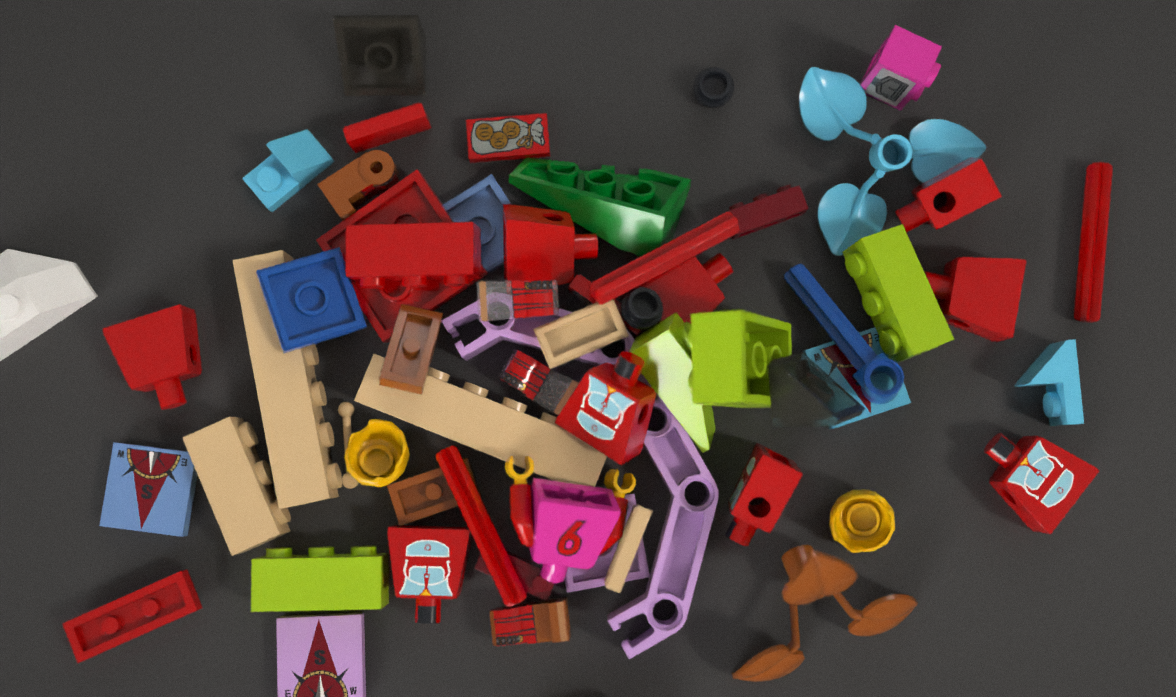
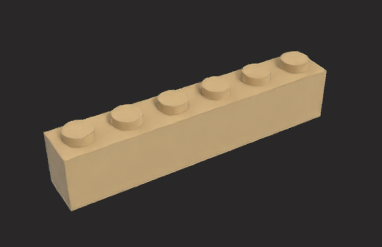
M283 250L233 260L279 509L339 497L337 488L342 487V475L339 465L332 463L330 447L334 446L332 426L330 422L324 421L322 406L327 403L326 392L323 383L317 381L314 365L319 364L316 344L283 354L256 275V270L294 260L292 256Z
M373 354L354 401L506 461L508 457L513 456V464L526 469L525 456H529L534 463L533 472L551 480L596 486L607 456L555 423L557 417L543 412L541 418L537 419L525 414L527 405L507 397L503 398L501 404L486 398L489 390L466 381L463 389L447 383L450 377L449 374L429 367L422 395L379 385V376L385 358Z

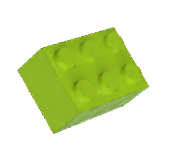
M743 310L691 314V326L688 330L687 341L692 351V370L688 377V387L692 394L693 404L736 408L793 407L791 323Z

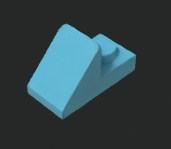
M306 129L268 142L266 146L273 154L242 179L266 208L274 212L335 161L310 131Z
M1076 339L1049 344L1014 386L1046 385V393L1043 397V410L1049 418L1050 426L1084 424Z

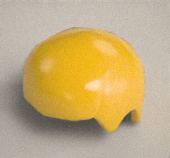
M371 419L365 428L350 435L344 460L348 473L361 485L383 487L391 484L404 473L410 453L403 431L393 422Z
M852 489L838 497L830 510L829 527L834 541L839 542L852 553L875 551L889 542L895 530L894 511L887 500L878 493L869 489Z

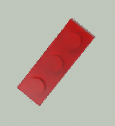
M186 569L64 622L62 625L77 663H80L198 611L203 607L189 572Z

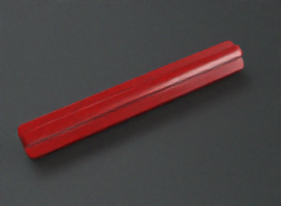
M1093 162L1086 168L1074 308L1075 320L1085 323L1097 322L1101 317L1113 174L1112 165L1106 162Z
M724 212L592 281L589 288L593 299L599 305H604L731 238L740 231L738 219L731 212Z
M454 445L440 450L436 454L437 462L502 600L507 607L516 605L526 598L525 589L459 450Z

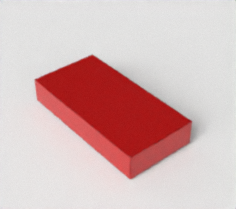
M418 102L345 126L343 132L349 146L355 153L431 129V124L422 103Z

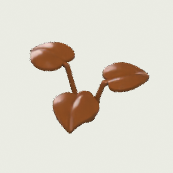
M810 545L794 547L785 552L781 558L789 577L788 583L782 590V597L785 602L789 603L791 641L787 646L775 645L760 652L735 673H731L732 678L751 682L770 681L791 673L802 664L805 656L802 651L798 650L800 648L797 605L807 604L818 598L833 595L852 619H855L848 625L849 632L856 636H873L886 632L900 624L918 605V602L910 595L892 594L871 602L863 610L855 609L841 593L857 579L854 568L838 558L815 551Z

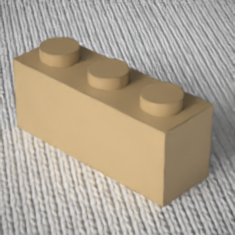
M229 416L183 437L185 446L232 556L247 552L291 532L287 522L291 521L288 508L279 509L277 498L271 486L274 483L272 470L265 460H260L255 448V445L258 444V438L248 421L244 422L243 418Z

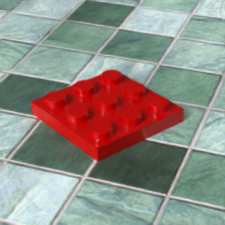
M415 170L320 236L316 241L323 252L340 247L346 264V225L449 223L454 221L419 170ZM481 263V278H483L488 272ZM351 279L361 310L382 342L385 343L391 340L401 304L435 311L469 287L444 286V280H427V287H402V281H386L385 288L370 289L361 288L360 282ZM469 279V286L480 279Z

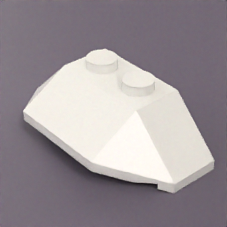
M7 249L0 254V361L98 297L76 263Z

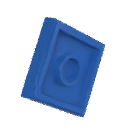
M340 247L256 270V275L283 354L367 327L351 279L346 277V264Z

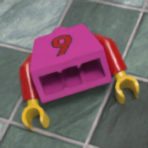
M510 456L506 460L505 470L508 476L514 479V485L510 486L511 520L521 544L529 547L532 560L542 564L540 570L541 577L552 583H561L565 580L568 567L581 569L593 567L599 555L604 554L623 536L628 500L625 499V494L630 493L636 486L634 475L625 473L621 487L617 483L618 469H610L604 477L606 488L533 478L532 485L527 484V477L534 470L533 460L529 456H525L526 469L524 473L517 474L513 470V456Z

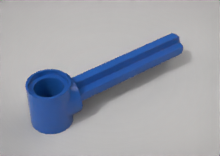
M800 263L790 268L784 275V280L857 370L853 377L860 384L865 398L875 404H886L892 401L897 396L904 382V373L900 365L888 359L884 353L876 355L803 264ZM875 373H885L892 379L893 387L889 390H879L872 385L870 377Z

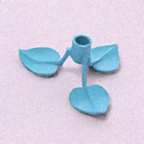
M811 67L803 79L799 94L800 115L807 130L821 140L830 141L838 137L844 129L847 134L872 144L869 151V161L873 168H875V171L862 185L861 189L859 190L856 186L849 183L838 184L826 191L818 205L817 218L819 227L831 253L836 256L843 255L842 252L859 239L882 230L887 216L886 203L880 196L867 194V192L878 179L884 176L885 172L900 169L906 166L910 159L913 158L911 164L912 172L920 182L925 183L969 157L978 158L986 150V145L971 131L943 119H930L917 124L910 131L908 140L896 134L881 139L878 134H870L855 129L850 124L859 121L866 110L867 97L864 89L849 75Z

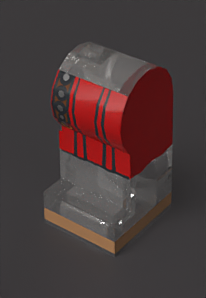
M557 280L477 282L479 321L559 315Z
M514 349L497 376L499 380L520 392V395L557 417L579 384L575 380L563 376Z

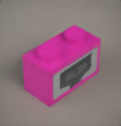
M895 25L874 54L860 86L864 89L866 95L901 111L911 99L917 101L925 87L929 88L932 85L941 67V64L935 61L942 46Z

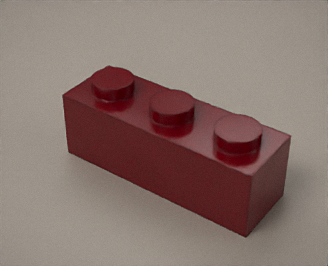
M786 185L777 189L776 194L768 196L767 193L754 197L752 199L753 202L746 205L743 202H739L730 206L727 212H731L738 219L740 229L738 234L732 236L733 240L805 214L809 208L800 185L795 187Z
M506 551L525 592L547 601L555 583L541 577L540 570L542 566ZM480 554L474 569L491 576Z

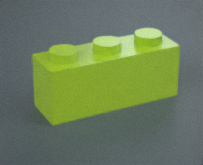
M903 224L863 237L842 252L845 258L846 269L850 276L854 278L862 296L864 310L871 317L879 335L880 346L889 359L899 363L954 340Z
M333 546L309 547L308 555H292V547L266 548V555L254 558L251 562V612L382 609L389 604V553H377V546H352L351 554H334Z

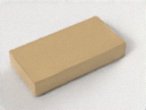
M614 300L604 305L594 303L533 329L550 369L629 336Z
M638 504L633 505L624 528L623 536L619 540L604 579L606 588L618 593L621 592L652 510Z

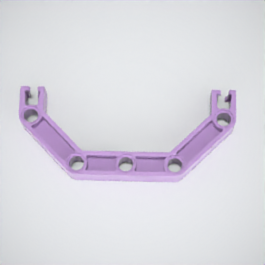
M495 292L486 295L488 321H481L480 299L441 321L453 339L460 335L456 328L476 319H480L486 328V333L467 346L461 340L455 343L459 354L467 361L503 340L542 351L533 329L573 312L553 307L554 315L513 318L512 295ZM497 306H505L511 312L508 322L501 326H494L489 323V313ZM629 332V336L621 340L626 352H629L634 342ZM600 348L574 360L595 366L605 362L615 365L619 357L609 358L602 353ZM640 373L638 380L651 387V385L648 383L645 377ZM657 393L653 408L663 413L665 424L660 431L651 432L647 430L643 446L669 490L671 498L645 593L607 614L608 622L613 631L622 627L620 623L641 613L646 614L651 627L632 641L627 638L621 643L629 659L666 639L683 627L689 612L719 495L716 482L688 433ZM699 481L705 486L706 497L700 504L690 505L684 496L685 489L691 482ZM663 599L675 603L674 615L667 620H659L653 616L654 605Z

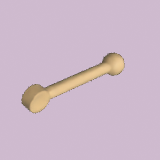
M345 401L338 406V413L343 420L344 450L346 451L350 435L352 434L351 416L354 413V406L352 403ZM346 468V474L342 477V484L344 487L351 489L356 487L359 482L348 473Z

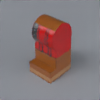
M372 150L356 158L317 185L339 217L344 221L356 212L355 208L376 193H384L397 184L399 172L392 157L387 152Z
M567 597L489 610L493 646L570 641L571 628Z

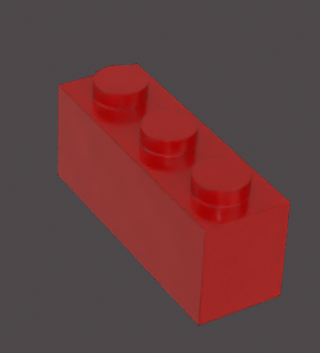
M474 222L346 225V277L360 282L361 288L370 289L385 288L386 281H402V287L410 288L427 287V280H444V286H469V279H481V228Z

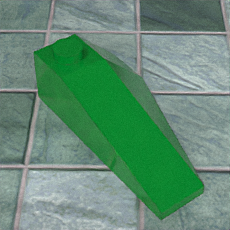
M525 158L509 174L508 183L553 210L570 213L572 221L592 233H596L597 236L615 247L635 253V255L640 257L673 239L690 189L691 179L639 168L638 175L614 173L615 166L601 165V169L586 171L579 170L578 165L574 162Z

